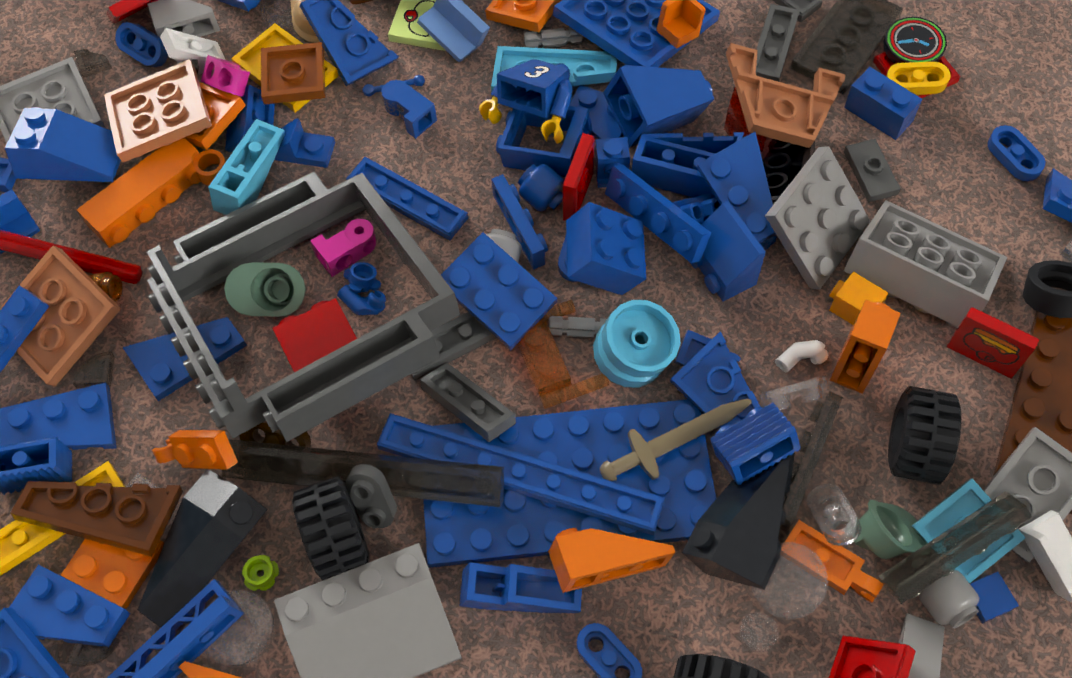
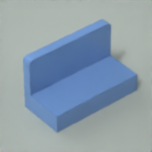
M436 0L434 6L421 15L417 21L458 62L465 59L483 43L490 29L462 0Z

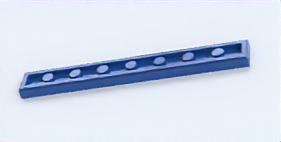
M392 413L389 414L377 442L379 450L653 536L665 501V497Z

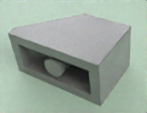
M158 0L148 3L151 18L159 37L165 28L198 37L220 31L212 7L192 0Z

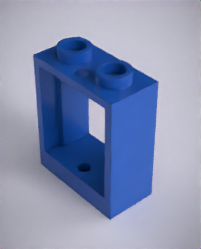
M569 106L565 120L560 121L562 131H567L560 153L519 147L527 125L541 127L545 121L550 120L552 117L543 118L513 108L507 114L504 133L499 135L496 143V151L500 154L503 166L527 170L532 164L536 166L547 164L560 176L566 177L582 133L591 134L592 124L589 109Z

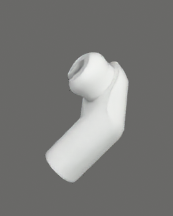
M818 340L795 342L775 360V364L787 373L801 359L810 358L813 364H822L828 359L829 353L824 349L825 344Z

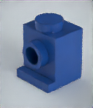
M628 137L596 139L597 186L598 188L607 187L613 166L623 164L628 169L630 167Z

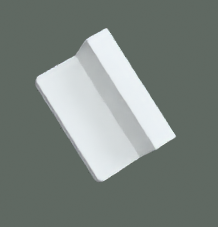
M1050 510L1021 527L1019 531L1026 537L1024 540L1054 592L1072 603V537L1059 513Z

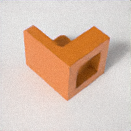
M666 0L661 7L656 31L675 48H679L699 37L706 9L697 0Z

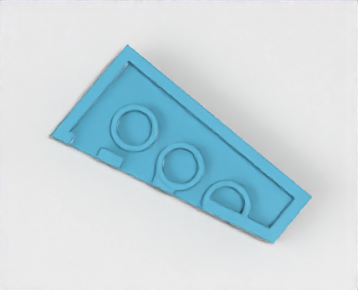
M497 46L491 93L497 84V73L532 59L554 65L559 63L565 64L570 70L569 81L573 86L610 82L616 74L617 58L606 51Z

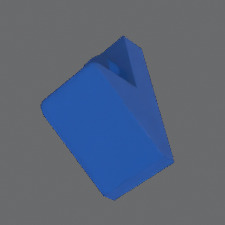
M299 118L294 119L281 128L285 130V136L274 160L324 168L328 167L335 146L334 137L305 133Z

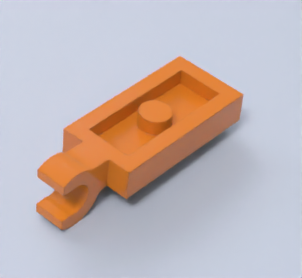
M178 430L168 437L169 439L166 440L167 446L152 449L157 463H166L176 459L182 468L228 470L238 463L224 430Z
M798 520L781 547V556L845 595L849 587H852L858 595L872 603L884 585L878 579L860 570L865 562L864 559L801 520Z

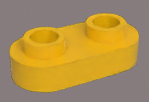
M909 62L892 65L886 77L915 95H927L943 92L947 87L951 74L949 69L939 62Z

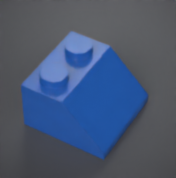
M727 201L721 204L701 224L711 232L701 261L691 264L693 268L701 270L705 276L704 281L708 290L712 294L717 293L722 301L757 284L766 253L735 209Z

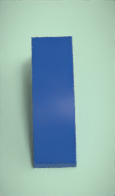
M470 562L462 571L459 606L502 611L581 612L582 588L562 593L555 570L516 564L500 567Z

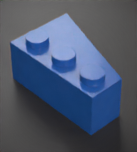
M734 132L733 136H714L713 133H703V137H683V133L642 134L633 157L632 172L651 187L689 197L710 193L711 197L715 198L697 166L700 162L741 140L744 132Z

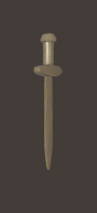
M743 399L723 404L648 442L635 429H631L628 432V438L632 452L611 463L608 460L603 462L599 469L603 479L615 481L617 480V475L640 465L644 472L652 480H655L659 477L656 458L731 421L746 409L752 401L751 399Z

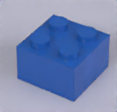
M588 202L566 220L567 277L569 279L619 295H624L646 280L643 221Z

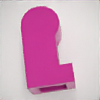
M208 55L201 82L243 97L250 72L241 69L240 65Z
M366 219L352 220L347 224L345 230L340 231L327 240L322 234L310 240L314 255L331 277L367 256L376 247L374 228Z

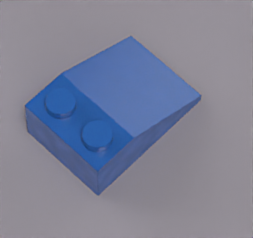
M24 108L5 146V151L16 179L113 182L121 162L116 153L111 130L57 109Z

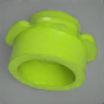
M266 555L250 558L242 570L245 586L252 591L257 589L266 591L275 584V577L279 575L277 563L271 561L270 557ZM259 571H264L263 576L259 577L257 575Z

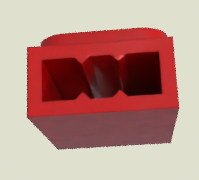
M336 298L330 301H320L314 304L309 311L298 316H288L272 328L293 372L357 339Z

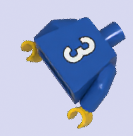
M532 59L497 73V84L491 93L493 97L491 100H485L480 104V114L485 121L489 118L492 124H496L502 118V113L498 108V105L502 104L543 118L551 116L550 120L542 124V134L547 142L549 135L554 132L556 144L561 143L564 135L560 127V121L565 120L573 91V85L569 81V68L563 63L554 65Z

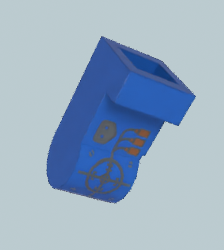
M392 80L382 87L381 92L386 111L391 115L400 116L404 119L407 132L415 139L437 121L434 103L405 82Z

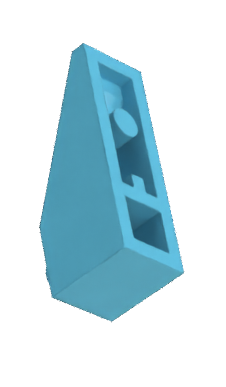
M258 119L254 121L208 186L213 210L227 215L257 200L285 136V130Z

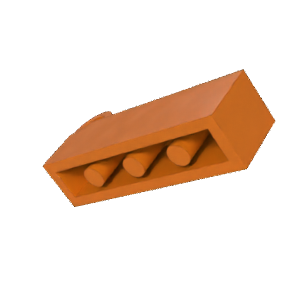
M185 138L179 139L170 145L162 146L76 209L85 224L111 248L116 243L126 240L129 234L142 223L152 220L155 214L168 203L170 204L178 200L181 193L193 184L202 182L204 185L209 186L226 160L223 154L217 150L209 149L199 153ZM213 164H218V165H219V166H218L215 170H213V171H209V172L204 171V170H205L208 166H210V165H213Z

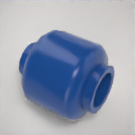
M532 164L518 181L520 185L519 195L537 211H544L548 207L555 210L563 201L562 191L565 180L547 164H540L538 166Z

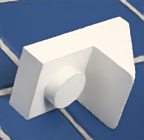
M165 28L160 36L169 58L176 60L178 64L190 59L197 75L203 73L208 55L226 60L216 41Z

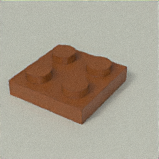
M322 42L261 48V98L264 104L326 98L324 48Z

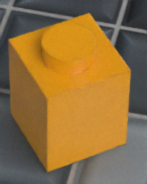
M852 272L846 282L840 279L831 291L829 297L834 300L829 311L854 325L865 299L884 303L889 292Z

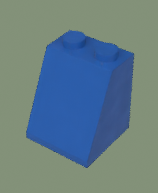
M624 65L618 69L603 92L624 137H628L629 148L638 145L642 134L668 133L694 122L714 100L712 87L705 80L701 70Z

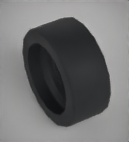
M1058 260L1035 263L1029 268L1022 295L1025 302L1034 310L1045 315L1058 318H1072V263ZM1052 287L1062 288V289H1065V290H1067V291L1058 290V289H1055V288H1052Z

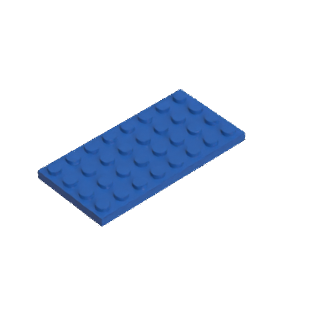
M686 399L515 417L516 424L490 442L465 423L436 425L434 427L602 478L599 469L603 462L608 460L611 463L632 452L628 438V432L631 429H635L648 442L701 416V411ZM705 434L656 458L659 470V477L652 480L640 465H637L617 475V480L613 481L665 497L654 536L421 463L427 565L429 568L469 564L470 562L480 563L549 555L548 551L556 535L569 528H577L578 531L593 528L659 543L689 540L698 520L716 500Z

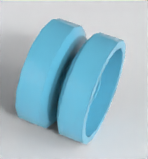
M648 300L628 301L620 304L597 332L593 343L594 359L600 371L611 382L623 387L640 388L652 383L677 356L681 344L679 328L673 316L662 306Z

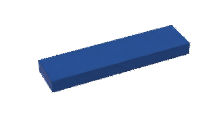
M364 157L346 178L348 180L363 173L387 206L451 241L468 219V213L367 157Z

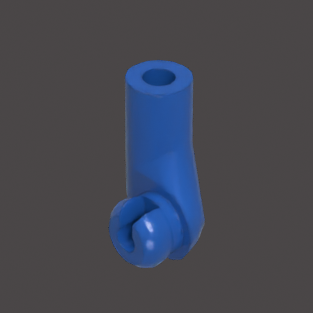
M345 285L337 294L343 303L356 315H377L386 307V296L380 291L370 292L367 297H361L358 293L351 292L349 285Z

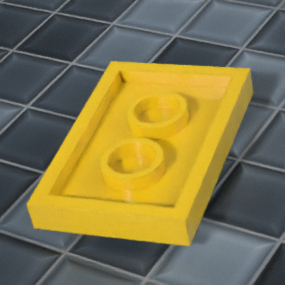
M274 23L233 56L231 60L233 63L240 65L241 69L249 71V78L261 86V48L303 43ZM324 59L325 87H327L339 75L337 68ZM310 100L283 102V104L296 113Z

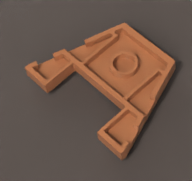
M731 43L726 51V56L748 131L810 148L828 115V111L838 94L839 88L845 80V74L819 67L814 75L813 91L757 76L758 50Z

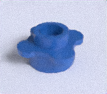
M358 262L344 271L343 276L348 279L350 283L349 290L353 293L367 292L369 290L377 291L381 287V282L376 279L377 270L369 263Z

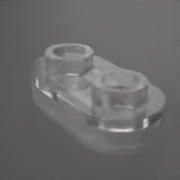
M825 375L758 394L762 407L774 402L779 410L792 407L790 403L792 399L802 397L804 403L825 398L823 391L830 388Z
M822 484L809 492L806 499L808 508L825 539L830 544L836 546L847 545L854 542L860 536L862 527L858 516L843 491L837 485Z

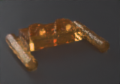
M572 300L554 305L517 343L544 409L609 386L608 378L603 373L575 384L571 383V377L546 322H548L551 316H566L576 312Z

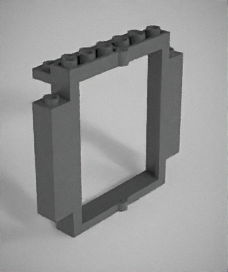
M312 172L173 241L179 254L173 256L178 264L174 267L170 266L160 246L146 251L153 263L147 267L152 275V278L148 279L147 282L153 293L147 296L157 313L164 311L165 314L159 316V319L168 335L175 332L176 336L171 338V341L179 356L182 357L187 354L189 359L183 361V364L192 380L200 379L201 383L195 385L204 403L207 404L212 401L214 407L208 411L218 429L226 426L232 438L266 421L272 432L280 430L286 442L292 440L441 358L431 331L460 315L453 290L363 173L327 190L317 174ZM366 210L396 250L403 264L407 265L431 299L245 399L234 378L226 381L183 302L226 281L230 272L239 265L251 262H264Z

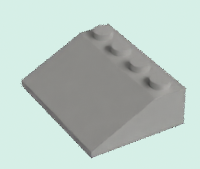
M885 200L859 238L844 271L849 274L852 272L857 273L889 292L888 296L900 298L912 304L918 311L930 313L957 329L971 307L980 311L984 310L1007 257Z
M419 543L274 600L283 632L300 678H415L462 658Z

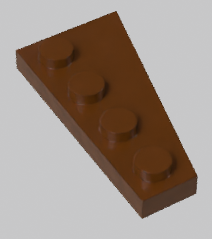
M28 481L10 514L18 521L152 557L183 490L180 485H167L166 488H150L149 484H133V487H113L111 483H96V486H78L76 482Z

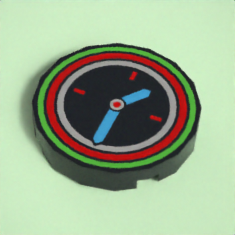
M905 17L896 20L889 26L883 40V47L887 57L894 64L896 61L898 63L939 62L946 50L947 40L942 29L934 22L921 17Z

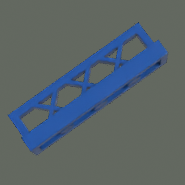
M213 579L107 678H176L182 672L179 666L184 661L192 663L231 627L244 612L221 583ZM216 593L218 598L204 610L205 603ZM183 623H190L175 637L176 629ZM154 650H161L146 664V658Z

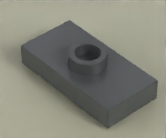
M876 139L845 147L844 154L868 203L899 194L901 188Z

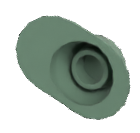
M251 262L241 264L230 272L226 278L224 291L228 303L241 314L281 317L290 315L299 309L304 301L306 288L301 274L291 265Z
M869 500V509L857 523L859 533L854 538V543L857 546L871 550L883 560L892 559L907 552L916 554L929 552L931 547L912 527L917 522L914 516L899 506Z

